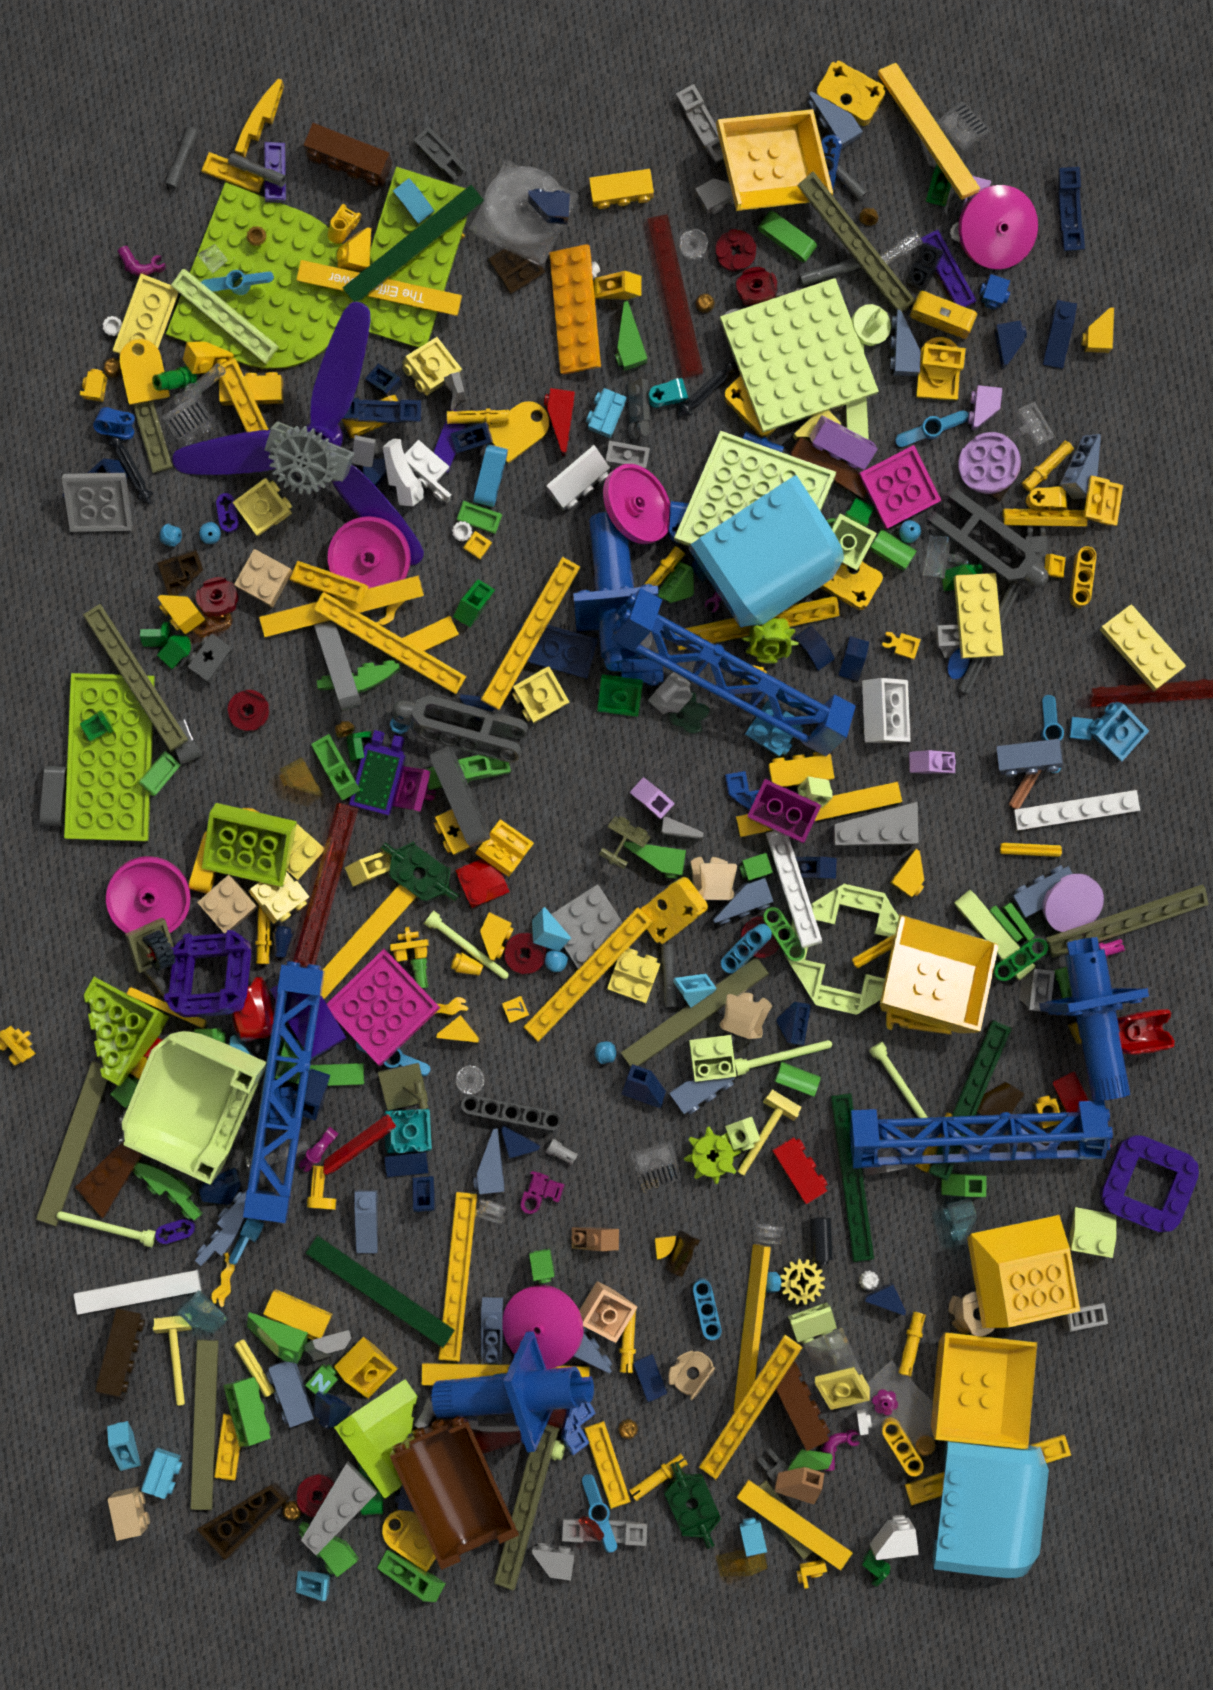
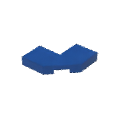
M746 771L726 774L728 795L750 810L759 790L749 791Z
M590 1402L582 1403L578 1408H568L566 1410L561 1439L571 1455H575L589 1444L580 1426L596 1414Z

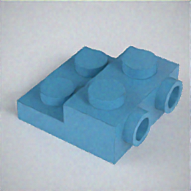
M768 700L761 711L772 716L774 713ZM781 709L783 717H795ZM756 717L745 733L746 736L777 757H780L781 754L786 755L792 747L789 742L793 736ZM801 724L791 726L800 732L804 729L801 727Z
M1116 701L1106 706L1104 710L1106 713L1102 718H1097L1092 722V729L1089 733L1119 761H1123L1149 730L1123 703Z

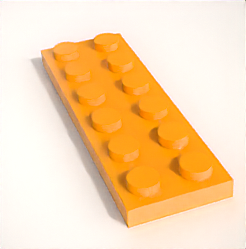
M585 244L550 252L560 373L570 374L601 368L590 246Z

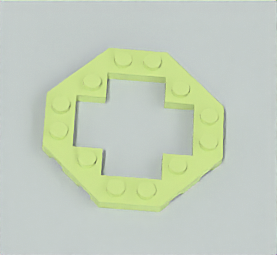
M843 884L811 904L815 920L835 924L840 904L878 913L879 916L874 934L891 937L896 932L899 916L885 893ZM792 920L791 928L798 937L794 922ZM793 946L790 948L789 953L793 958H798L801 950L799 947ZM808 947L804 948L805 955L799 961H791L786 957L817 1006L857 1015L881 1000L885 982L884 978L865 974L861 994L821 985L825 964L805 960Z

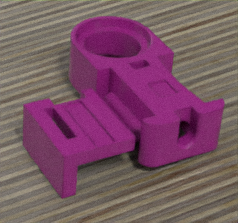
M532 1171L530 1174H533L528 1192L524 1191L521 1200V1208L528 1214L536 1213L540 1209L543 1197L540 1195H543L544 1198H547V1196L554 1198L553 1201L560 1202L565 1187L563 1183L550 1180L548 1175ZM559 1188L557 1198H555L557 1189ZM528 1198H533L536 1201V1208L534 1210H528L525 1207V1202Z

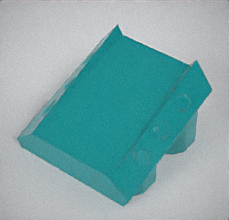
M429 1109L385 1111L384 1116L389 1115L396 1125L394 1130L385 1135V1149L387 1153L431 1151Z

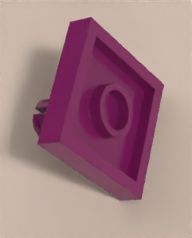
M403 766L393 806L421 811L424 799L428 801L434 800L435 796L427 794H436L435 789L428 790L427 787L431 771Z

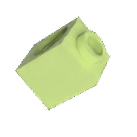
M808 776L797 787L799 795L822 805L821 808L833 798L829 780Z
M752 1117L725 1126L734 1150L742 1148L743 1151L754 1147L753 1143L760 1141Z

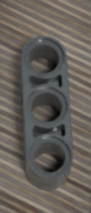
M46 765L44 768L40 825L60 827L63 825L67 767Z

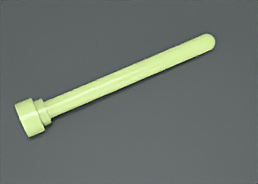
M433 911L424 922L426 926L434 929L437 928L502 979L508 978L509 974L507 971L441 922L442 919L437 912Z
M827 1040L748 1061L742 1058L735 1059L737 1076L746 1074L750 1068L829 1049L832 1047V1042Z
M880 1042L869 1050L873 1058L876 1057L877 1060L881 1061L917 1117L928 1118L887 1057V1048L884 1043Z
M62 1211L56 1215L59 1220L140 1240V1243H144L143 1246L152 1248L156 1231L148 1229L147 1231L143 1230V1232Z

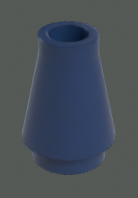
M275 926V931H272L274 956H287L293 936L291 927Z

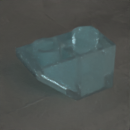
M964 1197L945 1203L946 1209H943L946 1221H950L953 1228L950 1229L953 1242L957 1241L959 1245L965 1243L977 1219L971 1197Z
M200 1290L186 1301L177 1312L193 1328L215 1333L228 1320Z

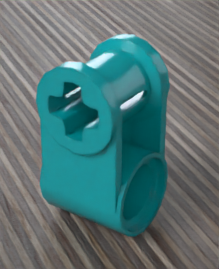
M683 378L655 385L649 392V405L654 408L677 404L689 399ZM655 393H657L658 396H661L660 400H658L657 397L653 398Z

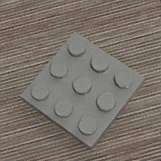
M126 473L63 474L62 483L70 532L132 531L133 524Z
M598 884L551 914L571 937L564 947L578 969L623 923Z

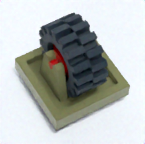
M159 918L125 934L136 971L139 973L152 967L160 971L175 963L174 951L171 948H174L165 919Z

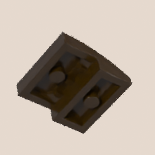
M524 237L488 258L510 294L545 273L544 268L536 255L533 254Z

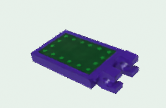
M374 730L372 743L368 742L364 747V758L361 759L356 777V783L360 791L351 795L349 805L390 816L406 758L402 751L405 738L394 735L391 748L384 747L382 743L385 733Z

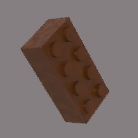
M312 123L304 142L307 157H309L311 162L319 165L322 162L327 164L329 169L336 172L340 170L345 171L349 177L353 179L360 177L365 179L367 184L374 187L378 185L384 186L392 166L389 152L316 123Z
M793 1362L776 1390L806 1451H809L829 1441L827 1434L831 1432L824 1419L819 1420L818 1415L821 1412L815 1400L810 1401L808 1396L812 1394L805 1380L800 1381L799 1377L802 1374L796 1362Z

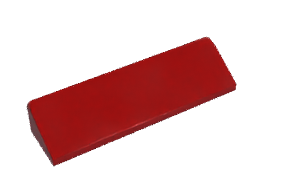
M1075 1071L1053 1081V1085L1067 1112H1077L1080 1101H1089Z
M385 1115L324 1160L323 1173L326 1175L334 1173L394 1130L396 1125L391 1117Z

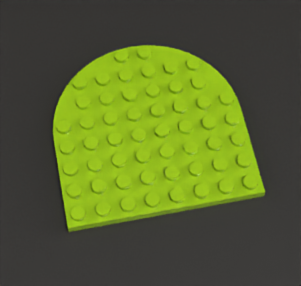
M225 182L190 274L201 282L205 279L225 277L232 270H240L245 275L272 272L274 279L271 282L251 285L250 290L244 295H237L230 289L212 292L279 348L268 364H265L182 294L166 335L186 343L208 342L232 352L234 355L233 359L235 358L237 362L261 369H285L298 366L316 358L328 347L343 311L353 301L344 291L297 281L300 261L304 260L338 268L337 251L342 243L331 242L327 235L329 228L312 215L282 203L265 202V197ZM254 226L262 227L266 232V241L261 246H254L248 242L247 232ZM242 278L236 280L234 287H238L241 284Z

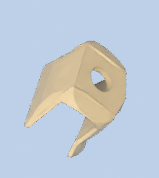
M697 857L690 862L693 885L704 900H730L734 897L732 887L737 870L736 864H728L727 861L712 857L710 863H704L702 857Z
M743 993L740 996L728 994L725 1016L720 1022V1027L725 1031L748 1039L761 1038L763 1035L762 1025L772 1005L765 998H762L759 1002H754L752 993Z
M976 1292L969 1293L962 1299L952 1296L948 1312L955 1316L952 1324L962 1334L971 1333L974 1336H985L990 1334L994 1328H982L981 1320H976L973 1317V1311L979 1308Z
M698 1351L686 1352L680 1355L675 1365L670 1368L668 1383L674 1385L680 1392L690 1395V1400H693L713 1374L715 1367L710 1358ZM690 1367H695L699 1370L697 1378L690 1379L687 1376V1370Z

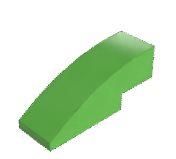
M329 734L311 744L342 801L360 791Z

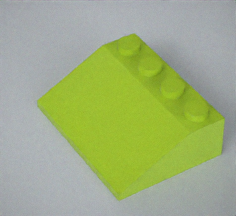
M215 803L209 813L202 869L283 887L297 821Z

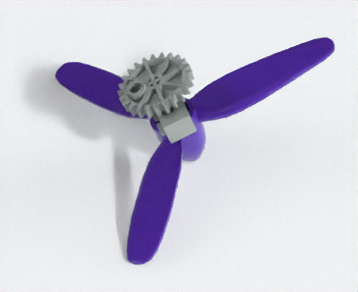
M352 302L343 311L329 341L313 387L310 409L311 422L304 426L301 431L298 426L293 428L277 421L271 427V430L244 432L182 447L173 453L172 461L178 471L198 475L240 474L276 469L272 474L280 475L277 481L284 480L285 488L291 485L292 492L299 488L300 494L305 489L308 494H311L313 489L318 492L321 487L325 488L327 486V482L332 481L339 495L358 518L373 516L394 524L403 533L408 542L411 553L410 565H416L423 559L424 551L415 534L377 487L357 467L352 465L355 453L341 447L343 432L338 423L348 412L354 399L365 357L371 322L369 308L361 302ZM295 472L300 473L302 478L297 477Z

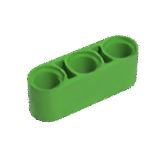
M769 211L757 227L762 234L803 263L807 261L817 247L814 240L773 211Z
M768 908L763 914L765 925L771 929L773 937L789 960H801L805 955V949H802L800 940L778 908ZM774 911L778 914V920L775 923L767 920L768 912ZM780 929H787L789 931V938L787 940L779 938L778 932ZM797 946L800 948L801 954L798 958H793L790 955L791 947Z

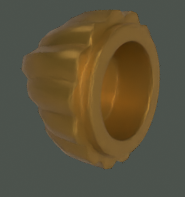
M864 208L859 214L860 222L869 226L875 225L878 222L877 211L874 208Z
M254 226L247 232L248 242L251 245L261 246L266 241V232L262 227Z
M703 293L696 299L695 304L699 312L708 313L714 309L715 302L711 295Z
M109 358L106 360L104 370L107 376L113 378L121 375L119 359Z
M341 721V724L335 727L336 735L340 738L346 737L355 729L354 725L349 721Z
M632 1419L623 1420L618 1427L619 1434L625 1439L634 1438L637 1435L638 1425Z
M928 1435L920 1436L915 1443L918 1453L926 1456L932 1454L936 1447L935 1441Z
M295 1500L289 1501L283 1506L282 1513L287 1520L295 1521L302 1515V1511Z

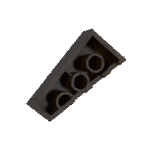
M116 1308L95 1390L99 1396L121 1401L125 1400V1395L129 1389V1377L135 1365V1361H133L134 1355L138 1352L140 1340H138L139 1332H143L145 1320H143L141 1313Z
M277 1483L271 1484L197 1528V1530L220 1556L227 1560L290 1497Z

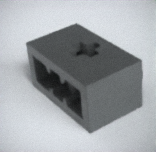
M214 634L206 636L200 644L201 649L199 652H194L188 660V663H190L188 668L209 683L212 682L234 651L232 647ZM206 654H209V655L212 654V657H213L214 659H213L212 661H211V660H207V658L205 657V655H206Z

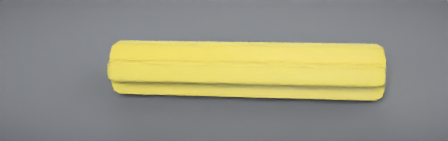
M240 1340L234 1345L236 1351L252 1377H255L265 1397L270 1396L275 1391L273 1386L270 1384L245 1340Z

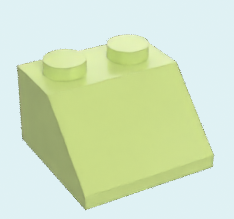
M839 514L831 529L836 535L844 553L842 563L858 570L877 533Z
M1075 1207L1068 1242L1070 1250L1113 1258L1116 1242V1215Z
M828 1303L788 1316L796 1341H801L802 1344L813 1341V1337L820 1334L822 1337L834 1333L833 1330L837 1329L831 1307Z

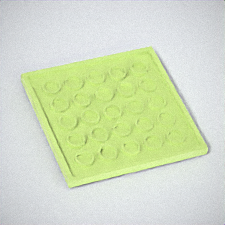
M835 278L720 316L721 325L762 433L875 395L879 392Z
M720 431L674 540L690 546L697 539L795 475L798 476L821 511L836 472Z

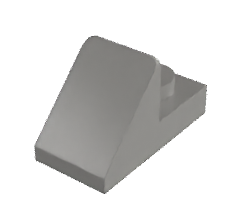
M355 435L353 446L355 454L352 463L372 467L374 456L378 452L376 440Z

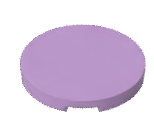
M987 432L975 436L962 449L958 467L960 475L967 486L979 493L992 494L1006 489L1014 482L1020 471L1021 457L1016 445L1005 435Z
M1084 874L1067 875L1061 878V881L1051 890L1047 891L1043 900V914L1048 923L1060 932L1094 922L1103 907L1104 897L1101 887L1095 880Z

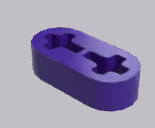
M223 493L216 500L219 524L225 532L233 533L239 527L237 508L233 504L235 499L232 495ZM224 498H227L228 501H231V503L228 504L229 511H226L225 507L223 505H220L222 502H224ZM226 515H230V519L232 521H235V523L231 525L232 528H228L227 525H224V523L227 522Z
M188 1218L164 1224L156 1230V1239L162 1244H168L187 1238L194 1233L195 1224ZM182 1222L191 1226L188 1234L185 1231L177 1232V1228L183 1226ZM163 1228L166 1231H174V1234L168 1236V1240L160 1236Z

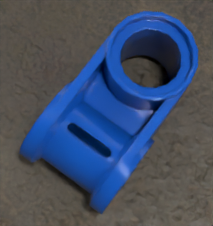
M103 407L100 409L93 427L100 434L127 440L134 436L132 424L135 421V417L129 412Z
M671 501L669 537L673 542H676L674 540L676 528H679L689 503Z

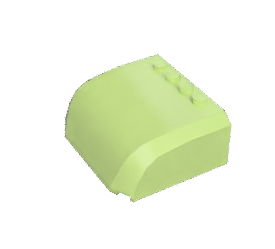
M177 1032L170 1034L151 1050L122 1121V1130H124L125 1138L124 1145L211 1185L227 1160L267 1062L199 1033Z

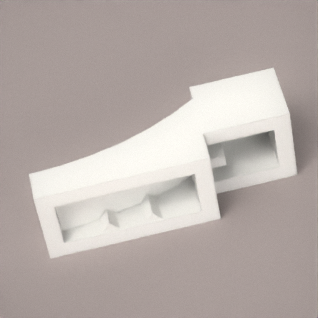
M392 439L383 446L389 485L396 486L399 505L414 506L423 499L424 491L421 479H417L410 469L402 449L401 440Z

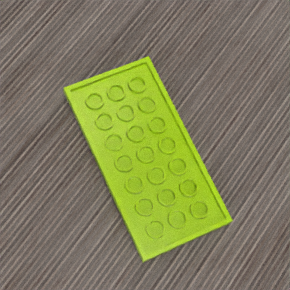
M396 167L370 249V265L466 188ZM408 178L421 191L435 211L420 224L417 223L393 192ZM468 216L389 279L445 291ZM365 297L360 301L370 310L371 322L369 333L417 348L429 342L438 312L371 297Z
M71 673L65 839L149 841L150 793L138 782L152 766L153 723L122 675ZM147 675V677L155 687V676ZM102 710L109 718L114 732H108L90 742L80 723Z

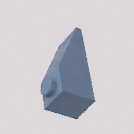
M494 1128L477 1172V1177H474V1188L479 1190V1194L505 1191L498 1128Z
M378 1190L355 1191L357 1253H378Z

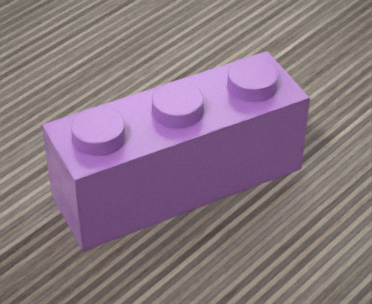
M821 415L809 435L815 448L821 451L823 449L829 451V454L838 460L843 458L847 461L848 465L855 469L860 467L865 470L877 451L874 442Z

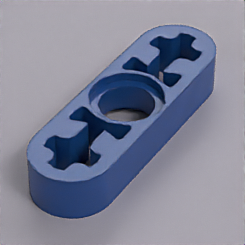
M829 135L823 138L821 144L824 154L830 151V146H827V142L833 139V143L836 144V147L832 148L830 153L835 154V156H824L825 160L828 159L833 164L832 169L828 172L831 175L830 181L833 190L842 143L838 136Z

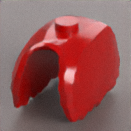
M255 977L251 986L248 987L243 1009L231 1014L240 1042L247 1043L254 1039L271 1037L274 1010L268 986L262 977Z
M1170 1010L1141 1011L1118 1017L1119 1036L1123 1054L1140 1055L1173 1048L1175 1044L1173 1037L1168 1031L1163 1030V1024L1168 1023V1020L1171 1018Z

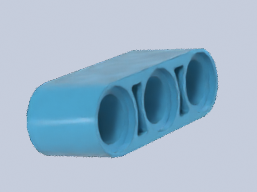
M490 444L487 445L473 502L494 507L508 449Z
M759 924L748 931L722 958L721 967L727 973H734L743 967L770 940L772 935L771 929L765 924Z
M700 1278L693 1283V1293L702 1332L707 1339L716 1340L721 1335V1325L712 1287L708 1280ZM701 1283L708 1286V1290L704 1294H699L696 1291L697 1286ZM704 1304H710L713 1307L710 1314H703L701 1312ZM710 1324L717 1326L718 1330L714 1335L706 1333V1328Z

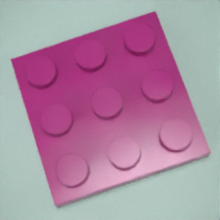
M914 445L858 473L885 529L941 501Z

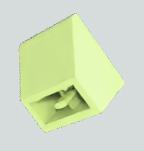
M731 1035L689 1040L695 1082L736 1077Z

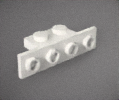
M418 440L404 454L413 474L418 479H421V485L425 488H430L433 491V495L439 501L448 503L451 494L437 481L449 470V466Z

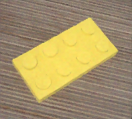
M140 274L112 351L120 354L123 347L135 339L148 340L159 348L179 292L167 283ZM137 344L133 346L132 352L140 356L144 353V347Z
M996 573L954 576L961 659L1002 656L1003 646Z
M1132 604L1100 628L1105 637L1153 691H1156L1186 667Z

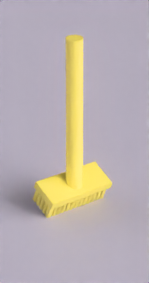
M773 1089L764 1099L763 1103L775 1109L760 1133V1141L754 1143V1147L751 1148L738 1169V1172L742 1175H745L781 1115L783 1114L793 1121L799 1115L801 1106L796 1103L794 1104V1102L783 1097L778 1092L776 1093Z
M188 1315L154 1318L153 1331L156 1334L169 1332L176 1405L185 1404L177 1331L192 1330Z

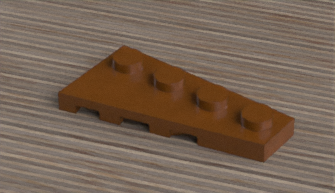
M123 1141L75 1188L96 1212L104 1218L143 1154L125 1146Z

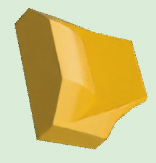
M925 343L922 366L925 367L929 379L951 381L957 372L963 370L966 348Z

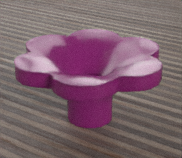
M881 1389L872 1398V1402L875 1405L874 1409L877 1413L890 1415L898 1407L896 1394L893 1391L887 1392L885 1389Z

